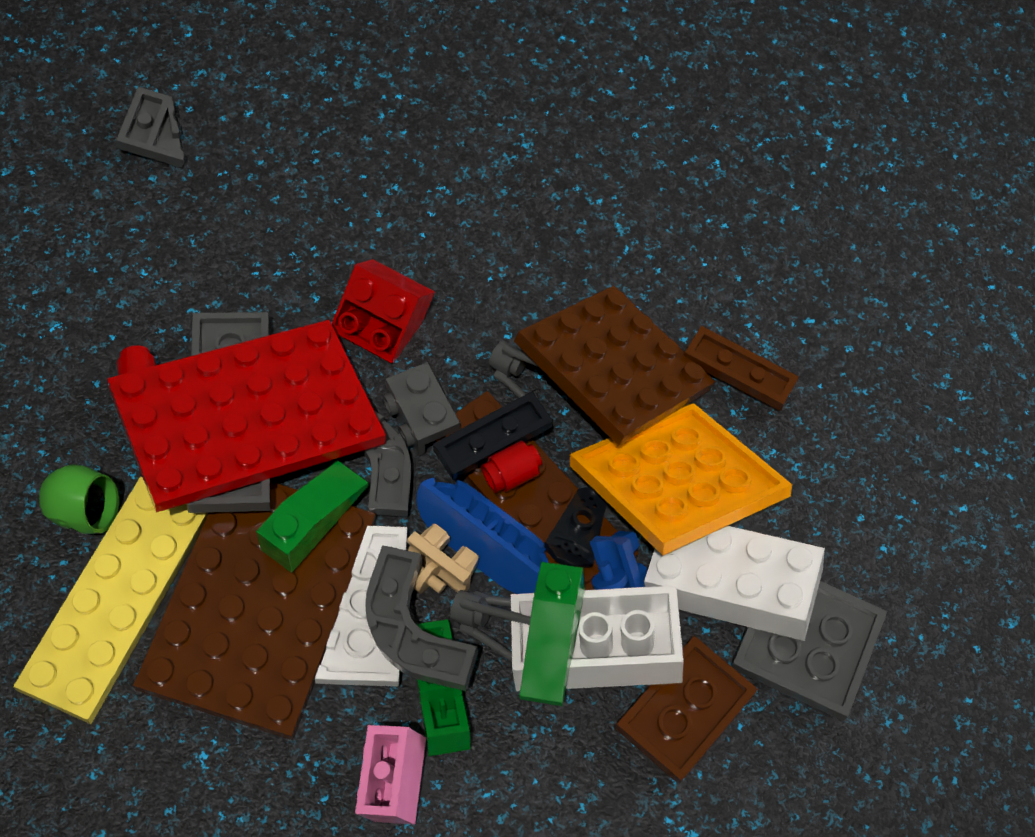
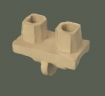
M435 523L421 535L414 531L407 539V543L410 544L408 551L421 553L423 560L414 590L421 594L430 586L440 594L448 585L457 593L460 590L468 591L471 576L479 562V556L465 546H462L452 558L447 556L442 550L450 542V536Z

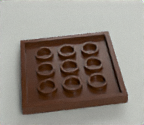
M614 285L520 330L514 340L618 446L709 392L715 383L700 365L685 357V352L678 347L677 343L659 329L648 316L639 310Z

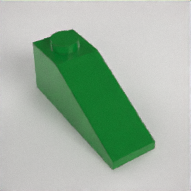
M336 461L284 500L260 526L256 534L261 551L292 573L369 486L368 482L341 462Z
M541 562L533 597L519 694L520 700L563 706L585 593L582 567Z

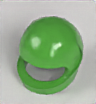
M71 464L53 471L46 477L39 491V504L43 515L56 525L66 529H75L82 534H98L106 532L116 518L119 508V494L114 481L109 476L87 466ZM94 483L102 488L105 504L102 516L91 526L87 521L85 508L88 500V488Z

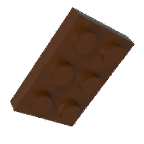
M693 636L682 649V683L650 685L615 726V729L678 784L683 781L758 690L757 687L696 636Z

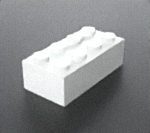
M726 526L663 556L654 549L644 584L645 587L676 585L678 610L805 641L823 571L825 548Z
M676 585L585 590L566 689L682 683L683 652ZM534 593L511 594V611L531 617ZM511 621L512 671L516 691H520L529 625Z

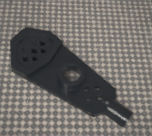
M590 485L577 490L544 544L545 549L552 558L563 565L590 568L594 563L595 557L590 541L600 534L607 502ZM577 515L586 516L590 523H581L577 519Z

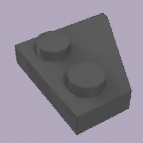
M138 86L117 136L116 148L182 168L184 154L181 150L179 129L174 116L175 110L172 97Z

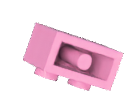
M368 725L355 814L374 822L415 825L426 737L409 727Z

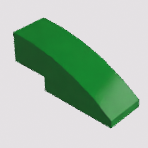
M448 619L416 624L422 631L436 637L452 640ZM416 679L428 755L435 756L470 750V730L462 690Z

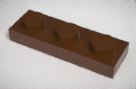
M702 325L684 353L685 357L700 365L705 372L781 411L799 376Z

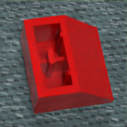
M374 259L355 264L332 321V326L336 334L382 359L394 363L421 326L435 291Z

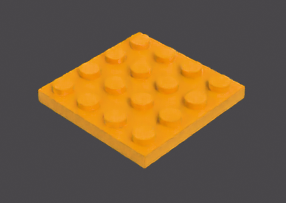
M694 403L682 407L619 446L611 438H607L570 454V467L662 556L791 497L792 484Z

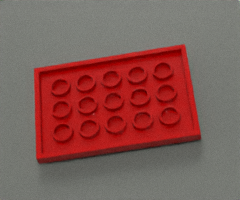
M330 320L107 378L109 391L156 513L385 444L386 434Z

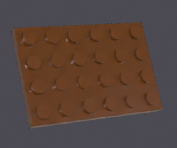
M270 481V511L209 512L135 679L134 689L157 698L293 740L313 689L318 667L322 663L326 644L331 630L334 628L344 592L347 591L351 581V572L367 526L375 525L376 513L350 506L291 573L261 551L256 531L284 500L298 491L297 489Z

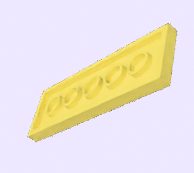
M140 476L13 687L22 694L92 724L193 548L209 512L188 513L187 504L156 513L143 477Z

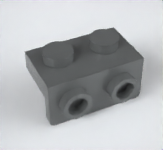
M428 362L386 378V394L382 395L384 405L390 416H397L401 424L398 426L399 433L407 447L412 445L417 456L425 454V444L460 430V422Z

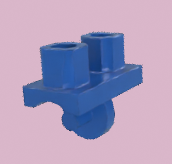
M618 531L611 537L595 536L590 541L599 569V573L592 579L594 590L645 586L644 580L648 569L642 563H637L634 552L640 546L636 533Z

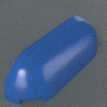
M430 478L420 483L417 491V507L422 520L428 528L435 523L445 530L450 536V542L447 545L456 552L462 546H465L479 556L476 568L504 589L516 594L535 592L541 562L549 563L544 553L546 550L544 543L540 538L465 482L457 480L454 485L445 482H435V478Z

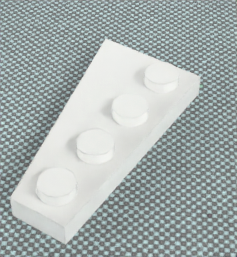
M367 526L351 572V581L347 591L344 592L334 628L331 630L326 644L322 663L319 665L315 676L316 684L399 687L400 670L393 666L377 647L368 626L365 601L369 581L382 545L406 550L407 527Z

